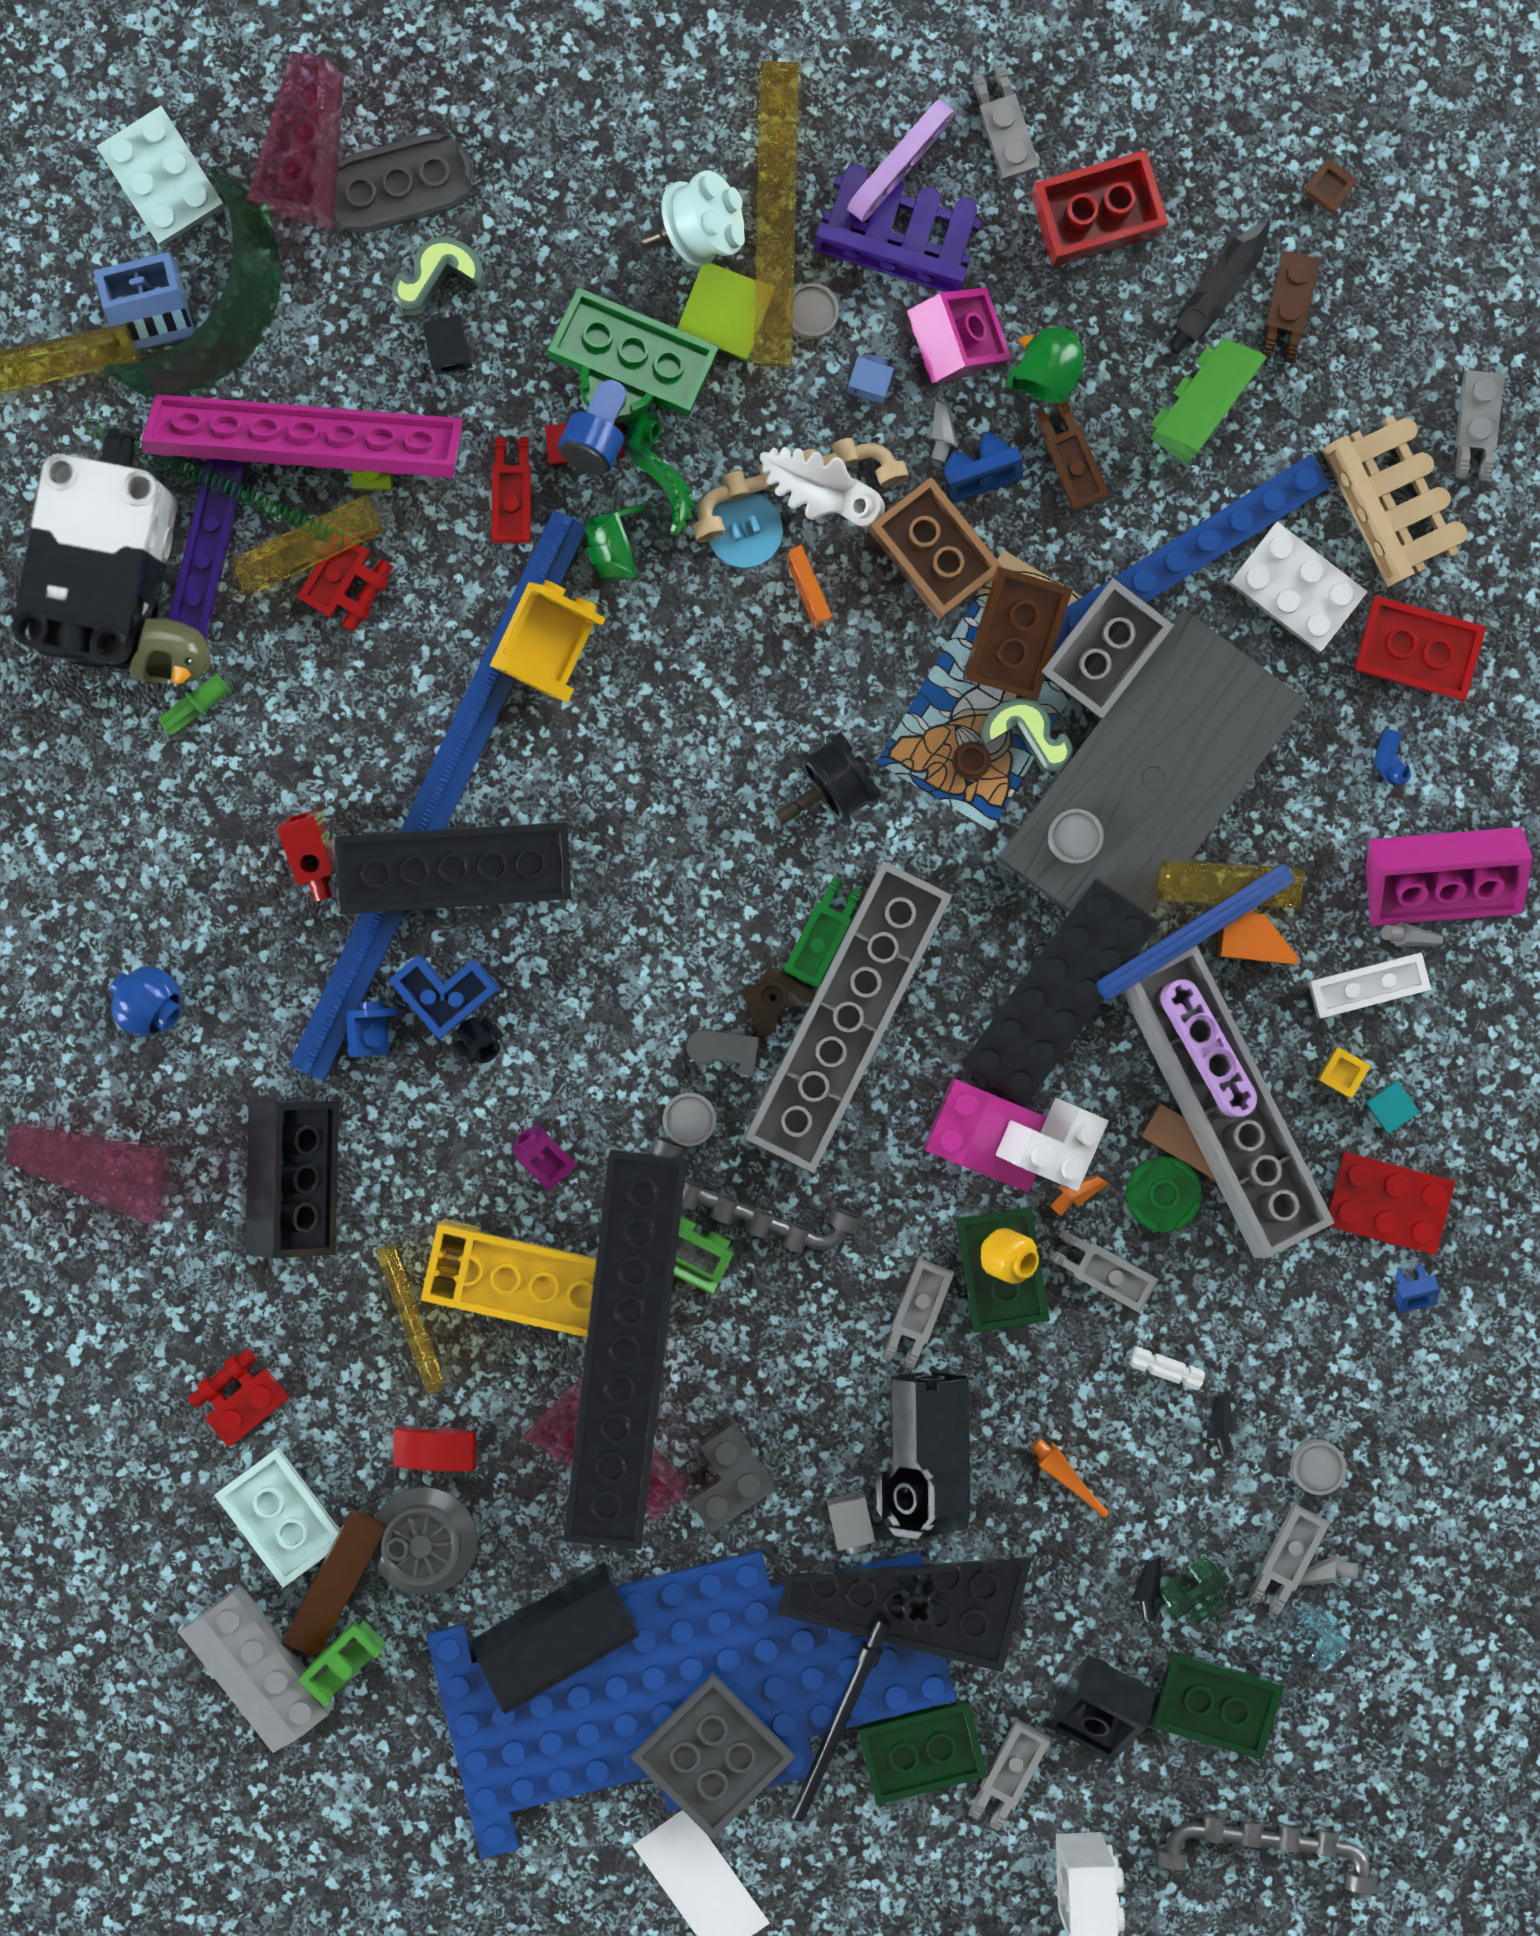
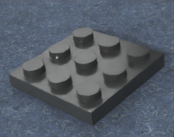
M714 1672L631 1753V1759L712 1840L795 1758V1754Z

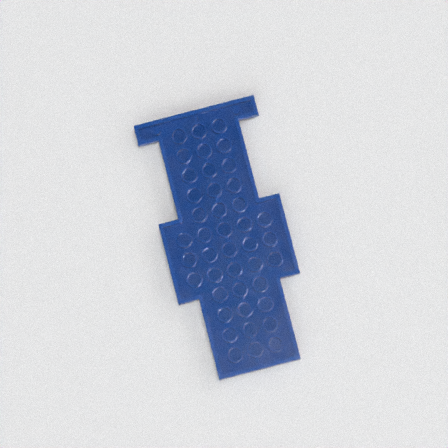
M762 1549L616 1585L619 1595L634 1616L639 1636L507 1714H504L477 1659H473L465 1623L427 1632L426 1638L481 1859L519 1849L512 1811L649 1778L631 1759V1753L713 1672L795 1754V1758L765 1788L806 1778L814 1761L808 1738L826 1733L858 1661L855 1657L861 1642L867 1641V1637L778 1615L785 1582L770 1586ZM919 1549L836 1570L921 1565L922 1560ZM883 1642L881 1645L883 1653L876 1667L871 1668L845 1728L956 1701L946 1658ZM662 1790L667 1812L681 1809Z

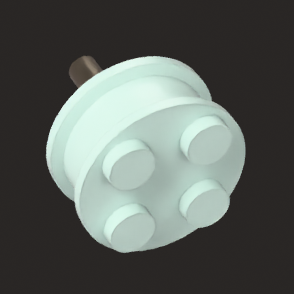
M707 170L696 174L690 183L684 181L673 183L667 187L662 198L664 226L643 234L642 243L645 248L650 249L671 241L678 254L694 266H703L710 263L716 254L721 256L732 255L745 242L741 196L737 189L730 188L720 175Z

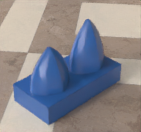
M986 431L980 445L979 460L974 461L969 456L952 450L947 458L944 472L946 492L950 501L953 504L1022 480L1023 466L1018 448H1010L1001 438Z

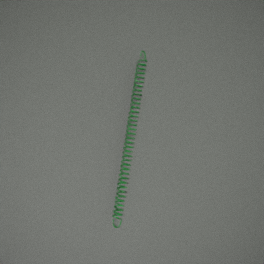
M89 418V419H87L86 422H85V429H86V431H87L90 435H94L93 433H90V432L87 430V427H86V426H87V422H88L89 420H95V421L99 422V423L97 424V426H96L95 435H96V438H97V439L102 438V440L104 441V438H103V436L105 435L104 430H105V428H108V424H106V425L104 426V428H103V430H102V436H101V437H98V436H97V429H98V426H99V424H100L101 422H100L99 420H97V419H94V418ZM140 439L139 441H136L134 445L135 456L140 455L142 459L147 458L148 462L153 461L155 465L160 464L161 468L166 467L168 471L173 470V473L175 474L179 472L181 477L186 476V479L192 478L193 482L198 481L199 485L205 484L206 488L211 487L212 491L218 490L219 494L224 493L226 497H229L231 495L232 500L237 499L239 503L244 501L245 506L250 504L252 509L257 508V511L259 512L263 510L265 515L270 514V517L276 516L277 520L282 519L284 523L289 522L290 526L296 525V528H302L303 532H307L309 530L310 535L315 534L316 538H320L322 536L323 541L328 540L332 535L333 531H336L342 536L343 540L341 543H336L334 541L333 543L337 545H342L344 543L343 535L341 534V532L335 530L334 526L331 528L332 531L329 534V536L326 539H323V534L325 533L328 524L324 525L322 534L320 536H317V531L321 525V521L317 523L315 531L313 533H310V528L312 527L315 518L311 519L309 528L307 530H304V525L308 519V515L304 517L302 525L300 527H297V522L299 521L302 515L301 512L298 513L296 522L294 524H291V519L295 513V509H293L291 511L289 520L285 522L284 517L288 512V506H286L283 512V516L279 519L278 513L282 508V503L278 505L276 514L272 516L271 511L275 506V500L271 503L270 510L266 513L265 507L269 502V497L266 498L263 508L259 510L258 505L260 504L263 498L262 494L259 496L257 500V505L252 507V502L256 496V491L253 492L250 502L246 504L245 499L247 498L250 492L249 488L246 490L244 494V499L242 501H239V496L243 491V485L240 486L237 493V497L233 498L232 494L236 489L237 483L233 484L231 493L229 495H226V490L230 485V479L226 482L224 491L220 492L219 488L221 487L224 481V477L220 478L218 487L216 489H213V484L215 483L218 476L217 474L213 476L211 485L207 486L206 482L208 481L211 475V471H208L205 477V482L201 484L200 479L204 474V468L201 469L198 479L195 481L193 479V476L196 474L198 470V465L194 467L192 476L188 478L187 473L189 472L192 466L191 462L188 463L185 474L182 475L180 471L184 467L185 459L181 461L179 470L175 472L174 467L178 463V456L174 459L172 468L168 469V464L172 459V455L168 456L166 465L162 466L161 462L163 461L165 456H160V461L158 463H155V458L158 456V454H154L153 459L149 460L148 456L150 454H147L146 457H142V446L140 453H135V451L139 447Z

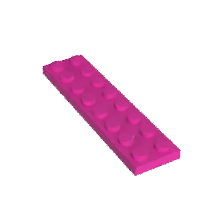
M156 394L141 444L142 453L158 454L160 456L172 455L197 457L199 459L311 466L319 469L336 468L357 472L374 471L395 475L412 474L434 478H454L463 432V418Z

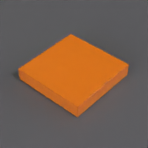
M802 545L790 549L787 556V565L814 628L818 631L830 626L832 620L831 612Z

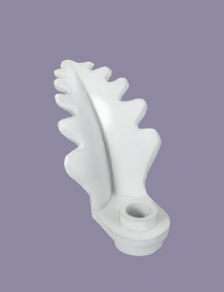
M773 447L769 453L762 452L760 454V461L763 463L762 473L770 472L767 483L769 485L779 483L775 489V494L782 496L791 491L788 506L795 509L806 503L805 516L810 520H815L835 512L858 526L869 527L870 524L885 512V503L880 494L860 480L850 477L841 458H833L825 466L821 453L817 451L812 453L807 462L804 459L803 451L798 448L794 450L792 457L790 450L786 447H783L780 453Z

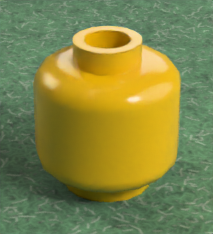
M1007 1228L997 1229L984 1240L981 1246L980 1258L983 1269L987 1274L1011 1284L1021 1283L1032 1276L1037 1269L1039 1257L1036 1244L1031 1238Z

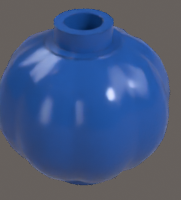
M143 966L135 969L128 975L120 973L110 986V992L114 994L111 1003L112 1016L116 1023L131 1035L150 1037L156 1035L159 1031L167 1032L175 1025L181 1015L182 1007L179 1005L181 992L178 984L173 977L162 969Z

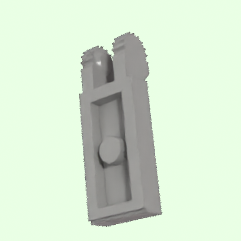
M1001 66L995 68L994 76L1002 98L990 102L987 84L981 73L972 76V83L979 102L978 111L1001 180L1005 181L1036 171L1040 165L1016 93H1012L1011 83L1005 67Z
M1466 370L1463 374L1455 449H1457L1456 477H1467L1470 469V450L1481 452L1478 470L1480 480L1489 481L1492 476L1494 451L1497 449L1505 374Z
M1062 1229L1058 1237L1062 1238V1241L1070 1246H1076L1083 1250L1082 1257L1078 1264L1067 1259V1256L1051 1250L1047 1258L1073 1272L1072 1275L1140 1313L1159 1279L1091 1241L1087 1243Z
M919 1257L917 1258L890 1329L892 1332L882 1359L892 1360L897 1352L901 1335L915 1339L910 1350L907 1352L904 1365L905 1368L914 1369L924 1343H928L954 1276V1271Z
M1293 1503L1259 1569L1260 1574L1256 1577L1249 1591L1248 1600L1257 1604L1262 1599L1271 1579L1281 1585L1277 1588L1270 1601L1269 1611L1276 1615L1280 1614L1292 1590L1296 1591L1330 1522Z
M1016 1718L987 1772L988 1777L984 1778L980 1785L981 1789L971 1805L969 1816L977 1820L983 1814L992 1795L1001 1800V1802L992 1814L990 1827L997 1831L1000 1830L1012 1807L1015 1808L1048 1748L1051 1741L1050 1736Z

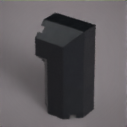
M932 1372L933 1376H922V1373L890 1376L891 1461L888 1465L891 1466L887 1471L881 1472L876 1478V1510L882 1518L888 1517L893 1525L888 1528L894 1536L918 1540L968 1529L970 1518L969 1378H967V1375Z

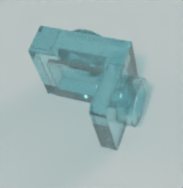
M1307 1602L1298 1614L1325 1639L1312 1654L1313 1659L1325 1669L1329 1664H1336L1344 1656L1347 1650L1346 1644L1350 1640L1336 1627L1340 1620L1322 1605L1316 1610Z

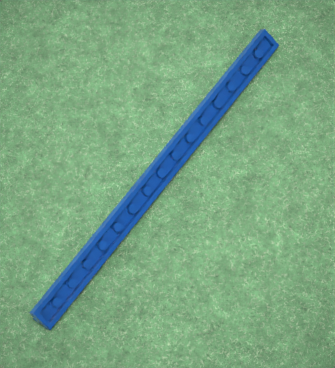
M553 510L400 832L446 829L517 680L489 665L528 582L543 585L544 581L548 580L562 586L586 535L585 524L574 520L573 517ZM407 910L360 914L289 1065L300 1069L301 1072L307 1075L310 1074L323 1081L326 1080L347 1036L345 1011L360 1009V1002L364 1001Z

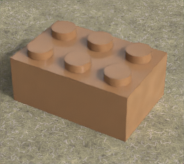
M932 477L870 524L868 530L939 621L994 578L997 566L1002 567Z

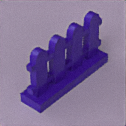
M852 164L846 168L844 176L836 174L833 187L839 189L833 211H824L815 237L814 252L942 292L961 290L971 255L964 253L971 231L979 232L982 220L975 218L977 206L973 200L962 198L956 202L954 210L951 211L939 207L941 196L939 191L933 187L922 188L918 193L917 200L902 195L904 183L901 180L872 213L869 223L855 219V216L847 210V207L856 192L867 181V170L860 164ZM898 208L912 212L906 235L891 230ZM935 219L949 223L942 246L928 242Z

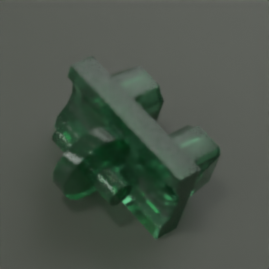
M1203 1555L1188 1567L1200 1583L1198 1586L1187 1593L1178 1579L1174 1577L1159 1588L1165 1602L1169 1606L1166 1610L1175 1621L1198 1604H1201L1202 1607L1191 1615L1197 1625L1209 1616L1216 1625L1223 1621L1216 1611L1228 1601L1221 1593L1209 1602L1206 1598L1229 1582L1230 1579L1222 1568L1218 1570Z

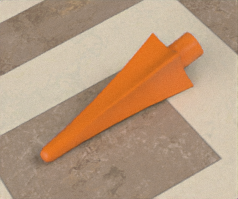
M1040 1437L1034 1440L1029 1448L1038 1456L1034 1459L1038 1466L1077 1494L1101 1517H1107L1109 1514L1108 1510L1085 1486L1055 1443L1052 1441L1048 1446Z

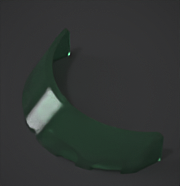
M212 166L209 173L216 184H218L226 201L233 232L231 269L226 286L217 305L205 322L191 336L174 348L155 357L138 362L106 364L103 372L112 380L146 398H155L156 394L179 395L195 390L200 391L216 384L217 380L226 376L235 368L238 369L256 351L263 341L264 331L267 327L271 326L277 311L281 292V256L272 225L253 193L215 166Z

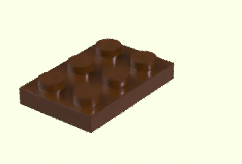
M997 566L962 678L1038 701L1046 676L1041 671L1052 657L1073 589Z

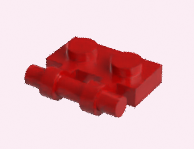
M336 532L297 598L331 619L339 606L349 611L341 625L355 632L361 620L366 621L370 615L369 607L378 592H384L389 583L386 579L394 567L380 559L374 571L366 568L364 565L371 555L370 551L343 536L344 543L342 545L334 544L333 541L341 543L343 540L342 536ZM358 576L366 581V584L356 601L346 595Z
M249 1348L245 1349L238 1356L232 1355L224 1362L225 1367L211 1378L205 1377L197 1384L198 1389L188 1396L189 1402L196 1409L207 1400L215 1406L216 1409L204 1419L228 1448L290 1398L289 1394L267 1368L263 1369L255 1377L247 1368L257 1358ZM235 1378L243 1387L227 1399L221 1389Z

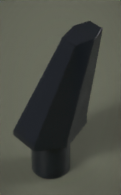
M1227 1390L1219 1393L1214 1398L1206 1435L1208 1439H1215L1220 1455L1234 1451L1229 1433L1235 1429L1232 1420L1229 1391Z
M1160 1555L1146 1560L1132 1596V1600L1140 1602L1141 1614L1144 1619L1157 1616L1154 1598L1161 1596Z

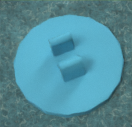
M751 493L746 498L738 501L721 502L713 509V516H720L722 518L726 533L718 539L709 541V544L716 556L728 565L743 569L760 566L771 559L780 547L783 535L781 516L773 503L762 495Z

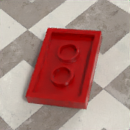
M1376 595L1372 598L1352 671L1463 702L1467 699L1487 626Z
M1342 1151L1327 1205L1335 1223L1328 1227L1436 1255L1456 1181Z

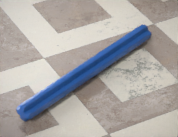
M1285 864L1278 865L1099 979L1096 983L1099 993L1107 1001L1120 995L1292 885L1295 881L1292 871Z

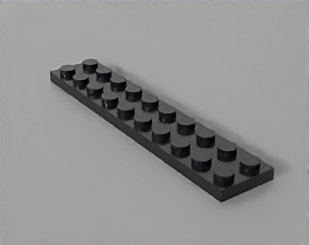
M609 1150L563 1541L634 1550H641L688 1158Z

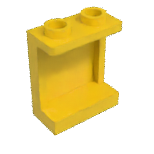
M545 580L543 585L528 582L489 666L552 698L568 703L574 688L566 685L593 626L595 624L603 626L606 618L595 613L597 609L595 604L580 597H576L575 601H572L563 596L566 589L553 582Z

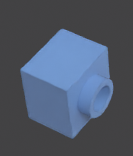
M867 354L866 358L857 356L847 393L884 404L894 368L887 366L888 361L879 356Z

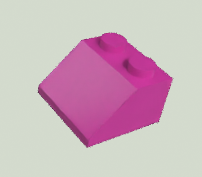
M987 287L938 293L907 310L912 332L917 339L924 359L925 369L932 383L957 380L1012 360Z

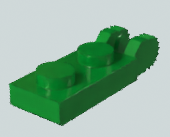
M834 876L821 902H817L783 970L818 988L852 920L850 916L862 894V890L856 887L853 891H850L842 914L829 908L828 906L832 898L836 896L841 882L840 879Z

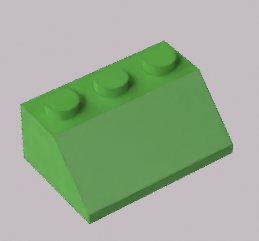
M1222 338L1216 348L1209 343L1196 361L1201 366L1200 370L1194 378L1186 375L1173 392V394L1179 397L1171 409L1164 405L1152 421L1151 425L1156 430L1150 439L1187 465L1202 448L1267 357L1261 352Z

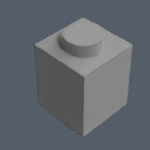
M864 1491L827 1499L837 1550L846 1549L847 1554H854L869 1549L868 1544L875 1543Z

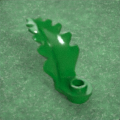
M648 409L644 414L629 422L628 438L630 442L628 446L632 462L651 475L665 491L672 509L670 534L677 536L681 529L687 527L685 519L691 520L692 518L690 508L694 509L695 504L688 494H692L693 490L682 480L683 476L677 470L664 463L656 454L650 452L653 443L659 438L661 423L658 420L657 413Z

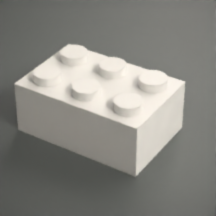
M1101 1832L1056 1834L1058 1911L1067 1936H1118V1932L1125 1931L1123 1907H1119L1117 1895L1118 1892H1123L1122 1868H1118L1117 1857L1113 1856L1112 1845L1106 1844Z

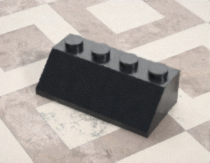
M249 1100L245 1255L272 1259L336 1255L339 1101Z

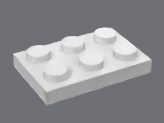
M1279 522L1274 523L1228 583L1318 654L1322 652L1368 592Z

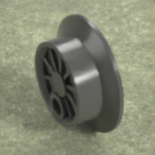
M433 1487L407 1489L390 1498L375 1517V1519L386 1523V1530L372 1555V1559L383 1578L399 1590L416 1595L440 1593L457 1584L469 1571L477 1551V1530L468 1509L452 1494Z

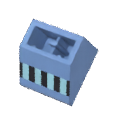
M169 252L93 271L103 311L122 356L196 337L178 263Z

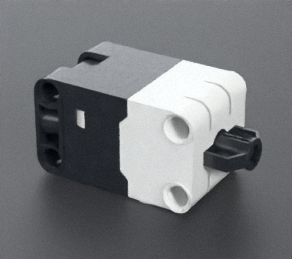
M106 428L104 433L107 435L104 439L100 462L64 454L53 455L44 462L11 624V632L20 644L35 649L51 658L92 668H106L130 673L131 662L127 664L122 663L132 657L134 647L136 652L138 651L146 619L158 618V605L166 564L173 543V529L178 502L176 497L148 472L132 468L134 443L139 441L140 436L122 429ZM29 623L28 634L31 640H28L26 636V628Z

